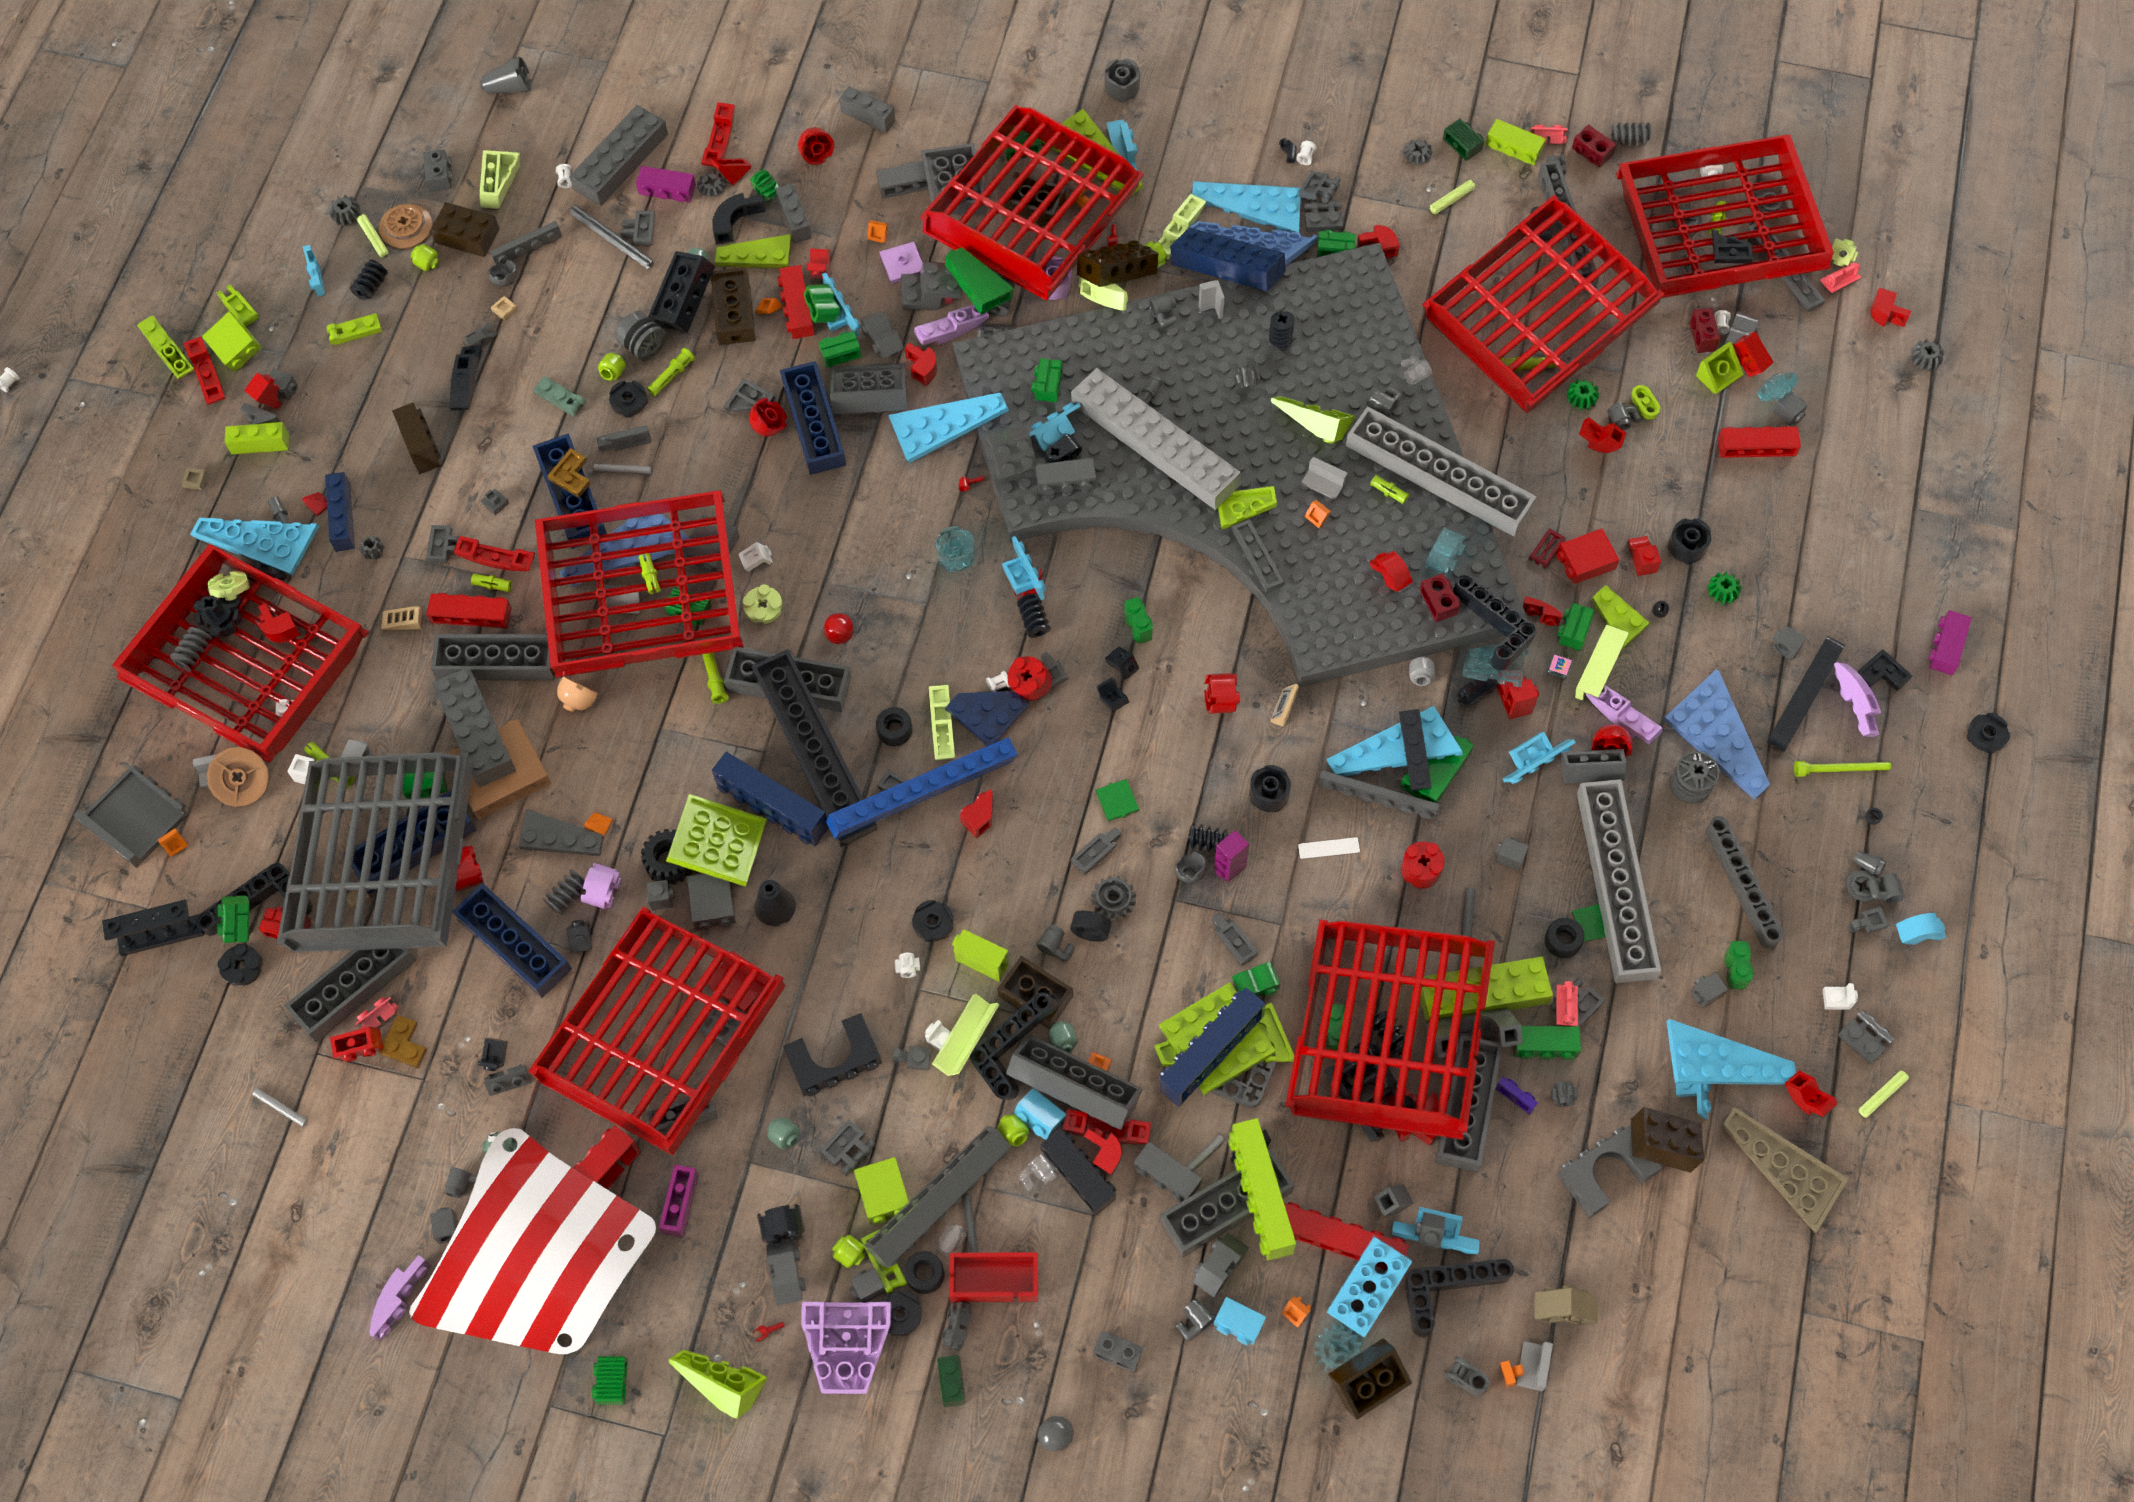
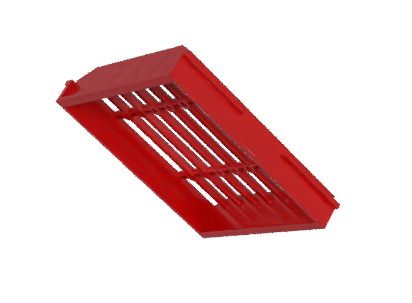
M1015 104L985 139L982 147L957 176L955 175L922 213L920 219L923 220V233L952 249L957 250L963 247L993 272L1047 301L1071 269L1077 264L1078 254L1090 250L1101 236L1103 230L1139 187V182L1143 178L1144 173L1137 171L1119 154L1033 108L1019 107ZM1022 130L1031 134L1023 145L1014 141ZM1037 138L1046 142L1038 153L1029 149ZM1011 147L1017 150L982 194L972 190L1007 148ZM1052 147H1055L1061 153L1052 162L1045 158V155ZM1068 155L1077 159L1069 170L1060 166ZM1022 156H1028L1032 159L997 203L988 199L990 194ZM1083 163L1092 167L1085 178L1075 174ZM1042 164L1048 167L1013 211L1003 207L1037 165ZM1057 172L1063 175L1062 179L1028 220L1019 216L1021 211L1053 173ZM1098 172L1108 176L1100 187L1091 183ZM1114 180L1124 185L1116 196L1106 191ZM1069 181L1079 184L1044 228L1034 224ZM1089 189L1094 192L1093 196L1059 237L1050 233L1084 190ZM965 197H971L976 200L959 221L950 216ZM1100 198L1111 201L1076 246L1066 241ZM985 205L991 208L975 229L965 225L980 206ZM996 214H1002L1007 217L990 238L981 233ZM1016 222L1022 225L1006 247L997 242L1012 223ZM1028 231L1038 234L1022 255L1012 251ZM1047 239L1054 243L1037 264L1028 259L1043 240ZM1059 248L1069 251L1070 254L1053 275L1049 277L1043 270L1045 265Z
M1790 134L1620 163L1616 177L1617 180L1621 179L1624 200L1652 284L1656 290L1660 289L1664 293L1662 298L1751 281L1830 269L1831 267L1830 261L1834 251ZM1778 155L1779 164L1751 169L1744 168L1742 164L1743 160ZM1734 162L1737 171L1676 182H1672L1668 176V173ZM1780 171L1782 179L1753 184L1747 178V176ZM1661 175L1663 184L1641 188L1635 187L1634 179ZM1740 178L1742 186L1684 196L1675 195L1673 190ZM1785 185L1788 193L1756 198L1752 191ZM1666 191L1668 196L1667 199L1641 203L1638 195ZM1744 192L1747 198L1745 201L1687 211L1680 210L1678 205L1680 203ZM1791 200L1793 208L1766 213L1760 212L1758 205ZM1671 205L1673 213L1645 217L1643 210ZM1750 207L1753 214L1691 226L1685 225L1683 220L1684 218ZM1796 215L1799 223L1767 228L1763 220ZM1676 220L1678 228L1650 232L1649 224ZM1751 222L1756 223L1758 230L1730 235L1738 240L1761 237L1763 245L1752 246V253L1766 252L1768 260L1706 271L1700 269L1699 263L1714 261V255L1712 253L1698 256L1693 248L1713 245L1712 238L1693 241L1688 233ZM1795 230H1802L1804 235L1803 238L1775 243L1770 241L1768 236ZM1681 235L1683 243L1656 247L1653 239ZM1806 244L1809 249V253L1780 258L1775 256L1774 250ZM1686 250L1688 258L1661 262L1658 254ZM1691 265L1694 272L1666 277L1663 269Z
M1553 195L1509 231L1502 241L1473 265H1468L1427 299L1422 306L1425 308V318L1521 409L1529 413L1660 303L1664 293L1660 289L1656 290L1643 272L1573 209ZM1559 220L1565 228L1547 243L1544 242L1539 236ZM1570 232L1579 238L1561 254L1552 249ZM1530 243H1535L1540 247L1489 291L1481 285ZM1583 244L1592 250L1574 266L1565 261ZM1544 254L1553 259L1502 303L1494 297ZM1598 255L1605 263L1585 279L1578 271ZM1557 266L1562 267L1566 271L1515 315L1507 309ZM1611 267L1618 275L1598 291L1591 283ZM1570 278H1574L1579 283L1528 327L1519 321ZM1622 280H1625L1631 287L1611 303L1604 295ZM1583 290H1587L1592 295V297L1543 338L1539 339L1533 334L1537 328ZM1472 291H1477L1482 297L1455 318L1449 312L1450 309ZM1634 293H1640L1645 300L1625 316L1618 307ZM1596 302H1600L1605 307L1603 311L1554 352L1546 346L1548 342ZM1485 303H1490L1495 309L1468 330L1461 324ZM1609 314H1613L1620 320L1568 365L1559 358V356ZM1498 315H1503L1508 320L1482 342L1474 336ZM1511 327H1516L1521 333L1495 355L1487 348ZM1524 339H1529L1534 345L1508 367L1500 360ZM1541 351L1547 356L1523 378L1520 379L1513 373L1536 352ZM1551 363H1554L1561 369L1533 394L1525 386Z
M721 490L642 503L634 502L616 505L611 508L535 519L550 667L555 672L556 678L622 668L626 664L675 657L678 659L733 650L734 646L744 648L739 632L723 509L725 499ZM715 505L716 517L679 522L678 511ZM669 512L671 515L670 524L603 535L598 534L597 524ZM717 524L718 535L681 540L680 530ZM590 525L591 535L589 537L551 542L550 531ZM673 531V542L605 553L600 552V543ZM720 543L721 553L689 558L683 557L682 548ZM592 544V555L554 561L553 550ZM675 549V560L653 563V567L657 571L677 567V578L658 581L660 589L679 586L680 596L607 608L606 597L648 591L646 583L605 589L604 579L639 574L643 570L641 565L603 571L602 561ZM722 560L723 571L686 576L685 566ZM594 562V573L556 579L555 568ZM724 579L725 589L688 595L687 584ZM596 580V591L558 597V586ZM727 597L728 607L690 613V602ZM598 599L599 608L596 610L560 615L559 605ZM682 604L683 613L681 615L609 626L608 615ZM729 615L730 626L693 631L692 621ZM600 617V628L562 634L561 623ZM684 622V633L611 644L610 634ZM731 633L730 636L694 641V639ZM602 635V646L564 652L563 641ZM686 641V643L612 654V652ZM604 654V656L565 662L568 659Z
M209 544L112 666L118 673L116 677L118 680L171 709H179L213 728V732L239 747L254 751L264 761L271 763L274 756L286 747L355 656L362 638L365 639L369 631L362 628L359 623L297 591L293 586L278 578H273ZM222 564L236 571L243 572L246 576L255 580L248 590L239 594L242 596L239 600L241 605L237 607L242 614V618L258 626L262 622L259 617L243 609L249 600L258 605L266 603L270 611L276 615L287 612L255 594L261 584L320 615L315 624H310L289 613L295 625L308 631L303 639L294 638L287 641L296 646L289 655L236 627V632L232 634L282 660L284 664L279 670H274L219 640L221 636L212 638V641L205 640L209 646L202 647L204 653L197 652L200 656L199 660L192 659L196 663L195 666L188 664V667L191 669L190 672L178 667L169 655L160 650L166 642L176 647L179 646L181 640L172 636L178 627L187 631L190 627L197 628L186 622L185 619L191 611L195 614L197 613L193 608L197 600L200 601L203 596H210L208 582L216 575H219ZM327 619L347 630L341 640L321 630ZM315 636L335 646L329 655L309 645ZM213 646H216L273 678L267 685L263 686L207 654ZM303 651L323 661L317 671L297 660ZM156 657L182 671L177 680H172L148 665ZM203 661L261 694L255 701H250L195 669ZM292 666L311 676V679L305 686L285 676ZM143 672L169 686L170 689L165 692L137 675ZM191 676L249 709L244 716L239 717L188 689L183 684ZM279 682L300 692L294 701L289 700L290 704H285L288 709L282 717L261 707L268 697L278 703L279 700L287 699L273 691ZM179 692L237 725L232 729L179 700L174 695ZM255 713L276 723L269 733L249 722ZM246 729L264 740L259 744L242 735L241 731Z
M643 906L602 964L603 967L573 1010L565 1017L528 1072L544 1086L674 1156L721 1083L725 1081L739 1060L742 1051L786 985L783 982L784 978L775 974L772 977L754 964L652 914L649 909ZM655 929L664 933L645 962L635 958ZM671 937L681 941L661 971L652 967ZM688 945L697 949L678 979L668 975ZM704 954L714 958L694 988L685 984ZM724 962L731 966L711 997L702 993L721 963ZM634 966L638 968V972L596 1033L592 1035L586 1032L585 1029L628 967ZM738 971L748 975L728 1006L719 1001ZM649 974L655 977V980L611 1044L601 1040L644 976ZM758 980L766 986L748 1013L745 1015L735 1010L753 982ZM666 983L672 986L629 1051L625 1053L618 1049L661 984ZM679 992L688 994V998L646 1060L642 1062L635 1058ZM699 1000L706 1005L662 1070L659 1071L653 1068L652 1064L694 1002ZM716 1009L722 1012V1015L680 1078L676 1080L668 1076L711 1011ZM729 1018L740 1021V1025L698 1088L694 1090L685 1085ZM578 1039L589 1042L565 1078L555 1074ZM595 1048L604 1050L605 1053L583 1085L579 1087L572 1083ZM611 1057H617L622 1060L598 1096L588 1092ZM628 1066L639 1069L615 1105L605 1101ZM645 1075L656 1078L631 1115L622 1110ZM661 1085H669L672 1087L671 1091L649 1124L639 1120ZM679 1093H684L691 1098L665 1136L657 1131L656 1127Z
M1319 919L1308 979L1310 993L1302 1035L1297 1039L1285 1107H1290L1293 1116L1463 1140L1464 1132L1467 1133L1477 1068L1475 1058L1478 1056L1481 1038L1480 1024L1482 1011L1486 1007L1495 941L1486 940V942L1462 935L1347 921L1328 922V920ZM1327 938L1336 939L1331 966L1323 965ZM1344 940L1357 942L1352 969L1340 967ZM1365 943L1378 944L1373 971L1360 970ZM1386 946L1399 947L1394 974L1381 973ZM1407 948L1420 950L1415 977L1403 975ZM1428 951L1441 952L1437 979L1424 978ZM1449 953L1462 955L1458 982L1445 981ZM1470 956L1484 958L1480 985L1466 983ZM1321 974H1329L1317 1047H1308ZM1345 976L1350 977L1338 1051L1325 1049L1337 978ZM1361 978L1371 980L1358 1054L1346 1052L1358 981ZM1381 981L1392 982L1381 1055H1367L1379 984ZM1402 984L1413 985L1402 1059L1389 1058L1400 987ZM1423 987L1435 988L1424 1060L1423 1062L1410 1061L1421 991ZM1445 989L1455 990L1456 997L1445 1065L1432 1064L1443 991ZM1466 992L1479 994L1468 1069L1454 1067L1464 995ZM1306 1055L1315 1056L1308 1095H1299ZM1324 1058L1336 1059L1329 1097L1317 1096ZM1345 1061L1357 1062L1351 1100L1338 1099ZM1366 1064L1379 1065L1372 1103L1360 1102ZM1388 1067L1400 1068L1394 1106L1381 1105ZM1410 1069L1422 1071L1416 1109L1403 1108L1408 1071ZM1432 1072L1443 1074L1438 1112L1424 1111L1429 1078ZM1453 1075L1466 1077L1460 1119L1446 1115Z

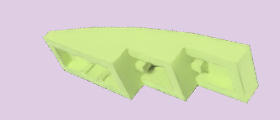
M1190 194L1174 213L1172 221L1165 228L1162 238L1158 241L1167 253L1166 259L1169 260L1171 257L1170 246L1188 227L1196 222L1206 205L1205 200Z
M930 686L929 697L935 760L955 759L951 714L945 710L946 706L950 703L949 686Z

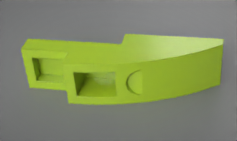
M153 315L137 324L150 345L178 380L194 370Z

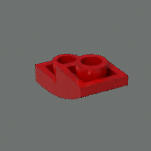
M1525 596L1522 605L1525 613L1532 616L1540 615V623H1545L1548 626H1559L1563 615L1559 610L1541 600Z

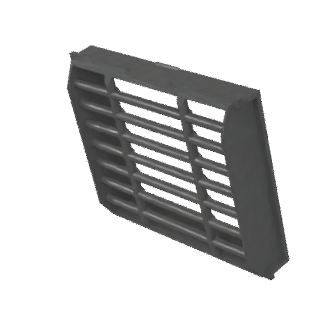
M432 752L327 758L319 761H309L298 821V834L291 874L288 878L277 945H283L292 953L447 946L474 764L469 758L468 752H461L460 755ZM443 771H455L451 797H439ZM425 772H434L431 798H420ZM415 773L412 798L401 799L405 774ZM396 774L392 800H382L386 775ZM377 775L373 801H363L367 776ZM358 776L354 802H344L348 777ZM339 777L335 803H325L329 778ZM443 805H450L439 878H427L437 808ZM423 806H429L418 879H408L418 809ZM404 807H410L399 880H388L399 810ZM391 808L379 881H369L379 814L382 809ZM372 809L360 882H350L360 815L363 810ZM353 810L341 882L330 883L341 816L344 811ZM328 811H334L322 883L311 884L323 814ZM438 886L432 927L420 926L425 889ZM417 887L411 925H400L405 892L408 888ZM390 888H397L392 925L381 926L386 891ZM370 889H378L372 926L361 927L367 892ZM350 890H358L353 927H342L347 894ZM331 891H339L333 928H323L328 894ZM320 892L314 929H303L309 894Z

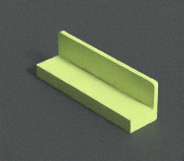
M1609 625L1605 626L1576 687L1575 698L1583 700L1586 693L1595 697L1600 696L1628 637V632Z
M972 995L932 1065L947 1076L959 1074L999 1004L997 1002L989 1004L979 995Z

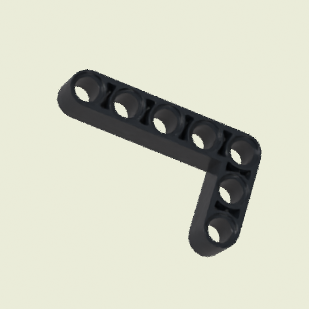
M1462 574L1457 577L1452 589L1454 595L1459 597L1461 603L1506 636L1497 646L1491 658V665L1494 669L1505 670L1530 646L1537 632L1536 626L1471 576Z
M281 863L271 864L225 897L248 896L249 911L277 891L285 899L290 873ZM283 872L280 877L275 878L278 873ZM265 884L263 889L258 890L261 885ZM222 899L200 913L196 919L197 926L206 935L213 936L217 934V923H221V917H218L217 906L222 904ZM309 899L306 915H309L313 909V905ZM209 921H212L209 926H206Z
M1047 993L1036 994L976 1045L970 1054L972 1064L997 1098L1013 1100L1019 1093L1018 1085L1011 1076L1006 1074L1007 1070L999 1058L1056 1010L1058 1001L1054 995ZM1045 998H1047L1048 1005L1047 1007L1043 1008L1042 1002ZM1031 1011L1032 1019L1028 1022L1026 1016ZM1013 1025H1015L1017 1029L1014 1035H1012L1011 1033V1027ZM999 1038L1001 1044L999 1048H996L995 1042ZM981 1052H984L985 1058H984V1060L981 1062V1061H980V1054H981ZM994 1068H996L997 1075L995 1078H993L991 1074ZM1006 1085H1008L1009 1092L1007 1095H1005L1003 1091Z
M1496 1259L1411 1270L1405 1280V1288L1413 1332L1419 1337H1426L1434 1328L1435 1321L1430 1292L1506 1283L1514 1273L1513 1263L1507 1259ZM1498 1267L1506 1268L1508 1275H1501L1498 1272ZM1476 1270H1484L1486 1272V1277H1478L1476 1274ZM1454 1273H1463L1465 1280H1457ZM1439 1274L1443 1278V1282L1436 1283L1432 1275ZM1418 1277L1421 1280V1285L1416 1286L1412 1284L1410 1278ZM1417 1298L1422 1299L1425 1302V1307H1417L1414 1300ZM1418 1321H1426L1429 1328L1426 1330L1421 1329L1418 1326Z

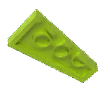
M791 234L719 246L716 249L715 264L721 267H789Z

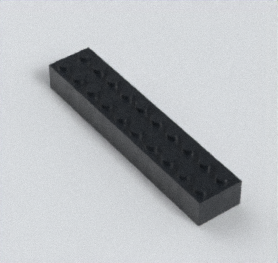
M784 650L752 665L753 674L821 809L825 811L827 819L829 814L864 800L789 650ZM876 822L838 838L837 841L840 847L876 831L877 824Z

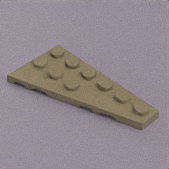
M1733 1107L1722 1127L1816 1234L1847 1183L1848 1178Z

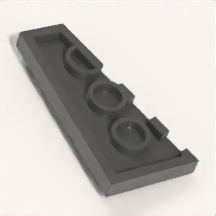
M526 809L519 848L600 856L604 837L602 834Z

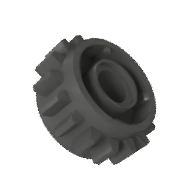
M1109 876L1106 880L1102 878L1100 885L1095 884L1096 891H1092V897L1094 898L1091 899V903L1095 905L1094 911H1099L1101 915L1108 917L1109 920L1115 918L1118 921L1119 917L1122 916L1126 918L1127 912L1132 913V906L1136 905V900L1133 899L1136 897V892L1132 891L1133 885H1128L1127 879L1121 880L1120 876L1116 878ZM1115 895L1119 899L1116 901H1111L1109 897Z

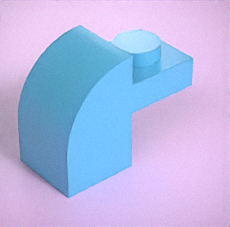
M1935 913L1916 915L1896 924L1901 941L1904 944L1915 945L1926 939L1940 941L1946 938L1945 926L1940 918L1936 917Z

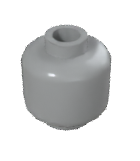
M1417 657L1410 662L1409 677L1412 683L1418 686H1426L1434 680L1435 665L1431 659Z

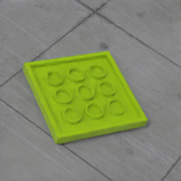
M689 794L666 861L746 886L767 819Z
M1230 982L1159 1024L1160 1030L1177 1055L1181 1051L1185 1052L1190 1047L1188 1046L1190 1041L1195 1036L1199 1037L1204 1032V1026L1209 1021L1213 1022L1218 1017L1217 1013L1224 1005L1228 1007L1232 1002L1231 999L1236 990ZM1258 1024L1198 1087L1203 1096L1276 1053V1050Z

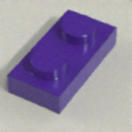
M1502 1077L1495 1088L1529 1115L1538 1104L1532 1094L1523 1092L1512 1079Z

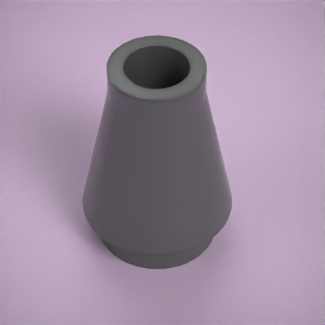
M1860 851L1856 853L1853 860L1854 863H1857L1872 875L1876 874L1878 876L1881 875L1887 861L1883 860V857Z

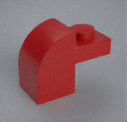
M1374 225L1373 232H1365L1358 235L1357 248L1380 243L1386 259L1398 256L1400 245L1396 234L1390 228L1383 225Z
M810 248V263H807L809 278L823 279V273H826L829 277L831 250Z
M1880 287L1871 305L1870 313L1872 318L1883 327L1886 322L1904 327L1911 314V310L1893 305L1897 293Z
M909 342L905 347L906 358L914 363L910 367L911 377L927 386L937 373L935 353L930 347L923 351L921 347L914 346Z
M1590 417L1583 420L1579 435L1589 442L1588 448L1601 453H1611L1621 449L1627 434L1614 423L1602 427Z
M1395 551L1378 554L1369 562L1372 569L1382 573L1386 586L1396 592L1413 582L1408 567Z
M266 603L258 606L261 614L258 616L262 622L258 626L270 641L283 643L300 636L288 611L273 617Z
M1800 1070L1785 1082L1792 1100L1808 1115L1814 1112L1824 1117L1838 1104L1835 1097L1819 1089L1814 1077Z
M1088 1129L1084 1137L1101 1147L1093 1163L1109 1174H1113L1123 1156L1120 1140L1113 1133L1110 1134L1108 1139H1105L1106 1134L1099 1129Z

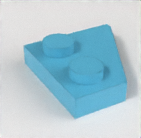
M303 246L307 262V272L311 276V279H309L310 287L316 291L318 296L325 295L320 265L311 246Z

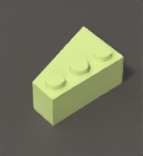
M483 150L480 182L481 208H500L521 166L520 153Z

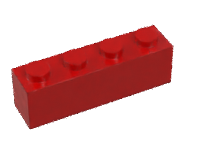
M801 265L779 268L780 276H777L778 285L783 287V291H780L781 301L786 302V306H783L784 316L789 318V321H786L787 332L792 333L793 339L814 336L810 310L804 298L806 288Z
M1726 427L1721 429L1718 436L1720 458L1797 456L1801 448L1798 427Z
M446 593L430 595L426 615L430 622L435 624L508 629L512 607L508 599L503 597L487 598L482 595L473 597L464 594L448 595Z

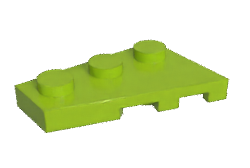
M1274 486L1234 491L1218 507L1221 530L1277 507Z
M1606 585L1591 599L1600 616L1609 626L1628 632V637L1621 650L1649 625V622Z

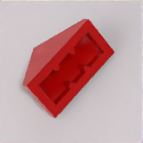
M744 158L711 159L714 167L732 186L751 169V164Z

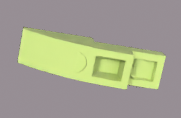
M1078 276V287L1080 288L1081 295L1098 304L1122 311L1126 310L1128 295L1122 288L1116 284L1098 287Z

